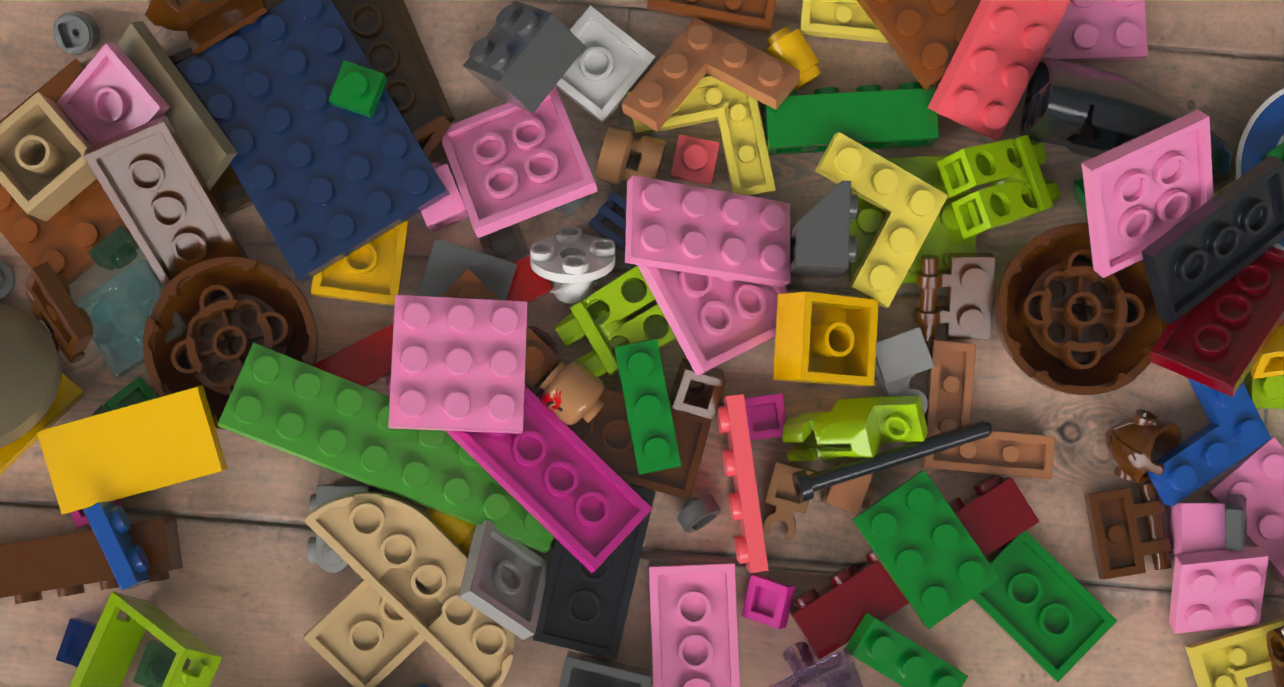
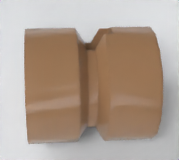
M609 125L601 148L595 178L614 184H619L622 180L628 181L633 175L658 179L667 141L648 135H643L638 140L634 138L632 131ZM632 150L642 153L638 170L628 168Z

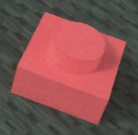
M679 134L670 178L711 186L720 143Z

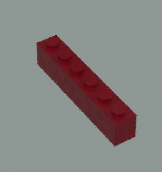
M994 474L973 487L976 494L962 502L960 497H957L947 502L984 556L1040 522L1012 477H1001L998 479ZM872 550L865 555L868 561L855 570L851 565H848L829 577L831 585L818 593L815 588H811L793 600L796 607L792 608L789 614L819 660L849 642L866 612L879 621H883L909 604Z

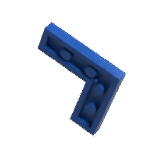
M1187 378L1210 424L1155 461L1165 466L1162 475L1147 471L1164 505L1175 506L1271 439L1243 382L1234 396L1231 397Z

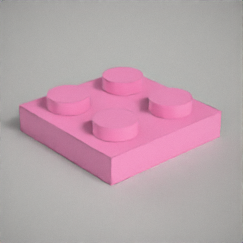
M105 43L57 101L59 107L93 146L160 118L170 108L169 104L116 43Z
M1262 546L1242 548V551L1215 550L1175 554L1169 624L1174 634L1260 625L1269 558Z

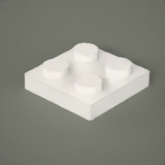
M590 5L570 29L586 47L555 86L604 125L626 98L627 92H630L653 65L656 57Z

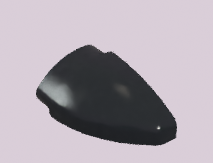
M1042 57L1028 83L1019 135L1020 137L1028 135L1030 140L1065 146L1073 153L1094 158L1122 145L1121 133L1133 136L1135 139L1189 113L1136 81L1095 67ZM1084 123L1093 129L1095 133L1094 141L1086 140L1081 136L1080 132ZM1210 129L1213 182L1221 183L1229 177L1232 151L1229 145Z

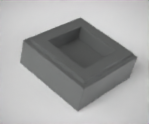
M1229 494L1225 508V550L1242 551V548L1245 547L1247 535V498L1242 494Z

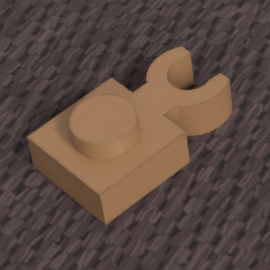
M776 459L765 498V503L775 505L776 508L765 517L764 533L769 534L771 525L777 520H782L788 526L785 539L791 540L794 537L796 520L793 512L806 514L810 500L805 502L799 500L793 485L792 474L805 470L810 475L818 472L817 470Z

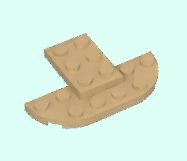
M358 492L333 498L313 509L304 517L303 521L362 578L303 637L353 687H376L424 640L473 687H500L503 684L513 659L514 634L458 597L468 555L421 509L392 495L376 492Z

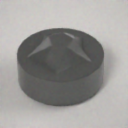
M72 11L60 15L53 27L56 43L63 51L69 54L78 55L89 52L96 47L99 41L100 34L96 21L83 11Z
M712 495L702 498L693 497L685 503L684 510L677 516V520L685 532H695L713 521L719 515L721 508Z

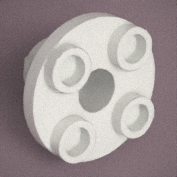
M575 226L562 227L558 229L557 235L543 239L530 246V265L532 270L537 275L553 281L554 288L549 292L554 293L559 301L568 304H577L594 293V286L598 285L596 279L610 273L616 263L615 242L613 240L583 234L582 229Z

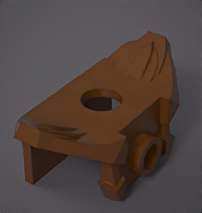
M151 0L145 16L156 26H163L173 31H187L192 51L195 55H198L246 24L256 22L258 17L268 12L264 0Z

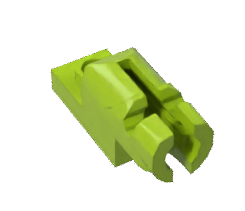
M920 395L837 399L831 412L803 413L798 417L788 418L784 423L782 436L783 443L796 442L794 450H789L787 453L789 461H813L818 457H821V461L841 458H872L878 453L882 443L924 442L928 429Z

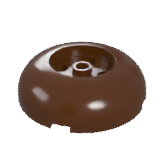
M1088 223L1062 225L1030 240L1014 255L1001 277L996 295L995 315L997 329L1010 358L1019 369L1035 382L1065 394L1096 395L1114 391L1128 385L1151 363L1150 351L1169 325V323L1158 318L1144 260L1136 262L1105 278L1093 270ZM1051 281L1059 282L1063 286L1064 292L1061 298H1052V293L1048 288V284ZM1095 282H1098L1106 292L1102 300H1099L1094 294L1089 292L1090 286ZM1073 305H1077L1081 310V317L1079 319L1076 314H1072L1071 307ZM1051 323H1056L1063 329V337L1059 341H1053L1048 335V327ZM1095 324L1102 326L1105 330L1106 335L1102 342H1094L1089 336V330Z
M213 258L197 263L182 271L160 292L162 295L156 303L151 316L147 317L143 335L144 361L156 391L162 397L203 385L215 427L218 429H224L218 426V422L253 343L315 367L317 361V324L306 297L283 273L269 265L249 258ZM249 309H255L258 312L256 318L258 323L253 327H247L242 320L243 314ZM208 323H215L218 330L214 334L213 339L207 341L202 335ZM236 338H242V346H238L240 350L235 353L232 349V342ZM221 363L229 364L232 370L231 376L226 377L224 381H220L215 376V369Z

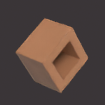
M835 462L834 467L839 466V465H842V464H845V463H843V462ZM873 474L827 487L821 502L852 514H859L861 507L864 509L868 508L876 488V485L870 483Z

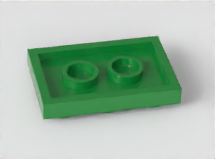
M925 470L919 471L851 519L927 629L932 628L1000 580V577Z
M1027 531L1005 543L988 561L1000 577V580L972 599L1056 682H1059L1117 622Z

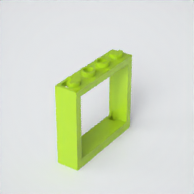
M112 592L69 687H120L146 630L177 653L162 687H210L222 656L150 601ZM120 609L127 614L126 619L117 617ZM188 657L192 661L188 670H184L182 668Z

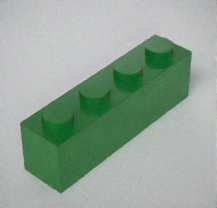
M910 82L898 85V90L881 91L880 85H863L857 87L856 92L839 93V88L837 87L818 88L814 90V94L797 95V91L792 90L777 110L763 104L764 134L768 154L784 155L825 152L834 134L838 132L870 150L932 146L939 138L938 116L936 112L927 107L936 88L925 91L919 82Z

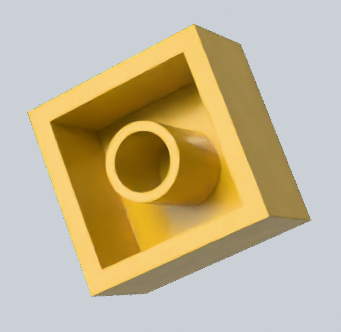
M806 291L778 294L773 380L838 386H874L879 300Z

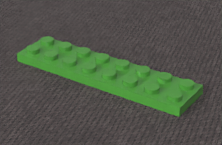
M256 343L252 344L218 422L219 427L472 525H482L488 519L495 524L498 532L540 552L546 553L549 551L554 536L446 431L388 428L389 396Z

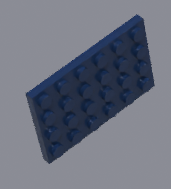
M285 0L258 17L256 22L246 24L198 55L194 54L175 65L238 152L230 162V165L297 280L301 283L449 195L385 87L373 118L334 106L329 101L344 60L374 70L332 0Z

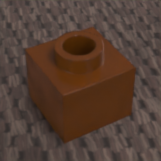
M682 358L669 396L672 408L713 419L726 384L723 369L715 367L697 377L688 359ZM691 380L702 382V385L697 388L689 386Z

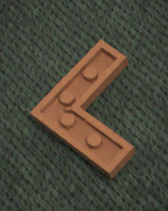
M695 17L623 100L622 109L624 114L658 132L705 74H708L777 110L800 82V70Z
M931 341L930 356L935 367L928 370V407L925 412L928 434L926 438L970 424L976 344ZM993 431L986 438L922 457L921 468L1052 479L1055 436Z

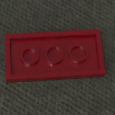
M1271 247L1173 324H1169L1151 349L1150 362L1233 397L1284 319V251Z

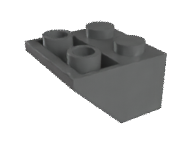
M841 181L805 214L790 233V277L839 278L850 267V262H855L857 239L856 236H849L851 220L857 217L858 196L857 193H850L851 181Z

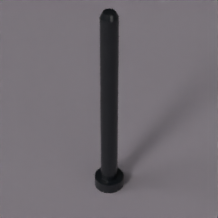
M982 420L928 437L924 442H912L877 453L872 458H861L810 475L805 470L794 472L792 474L793 485L799 500L805 502L814 498L815 491L986 438L993 432L990 422Z

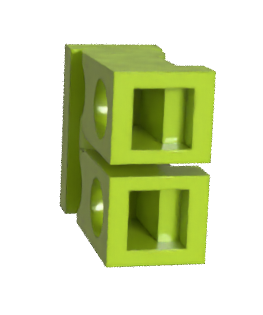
M1025 135L1016 139L963 148L937 162L949 198L990 186L951 203L963 239L1027 219L1054 207L1053 202L1060 199L1061 194L1055 181L1052 179L1044 180L1039 166L1045 163L1047 155L1042 142H1031L1029 136Z
M638 266L596 291L582 302L570 308L572 314L565 317L554 327L566 347L587 336L594 350L576 361L581 362L597 377L607 372L610 376L618 372L614 346L656 338L660 349L677 340L658 304L632 320H628V318L646 307L657 303Z

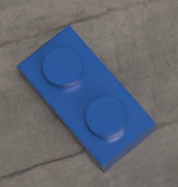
M114 501L99 502L84 509L83 511L120 589L134 588L151 580L147 569L150 568L149 560L144 550L139 545L135 546L128 532L131 529V523L124 509L121 506H116Z

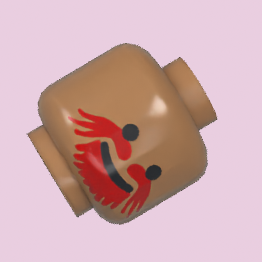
M561 361L540 385V388L544 391L541 397L542 404L567 425L576 424L581 418L589 423L605 404L599 399L604 391V383L579 361H572L567 365Z

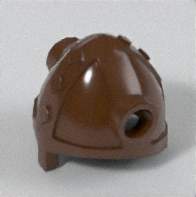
M1143 409L1137 410L1134 418L1118 423L1107 430L1105 434L1108 451L1116 464L1114 469L1115 475L1124 480L1134 481L1137 484L1150 481L1147 471L1162 475L1165 466L1155 461L1178 446L1181 440L1180 428L1175 423L1160 419L1155 413Z

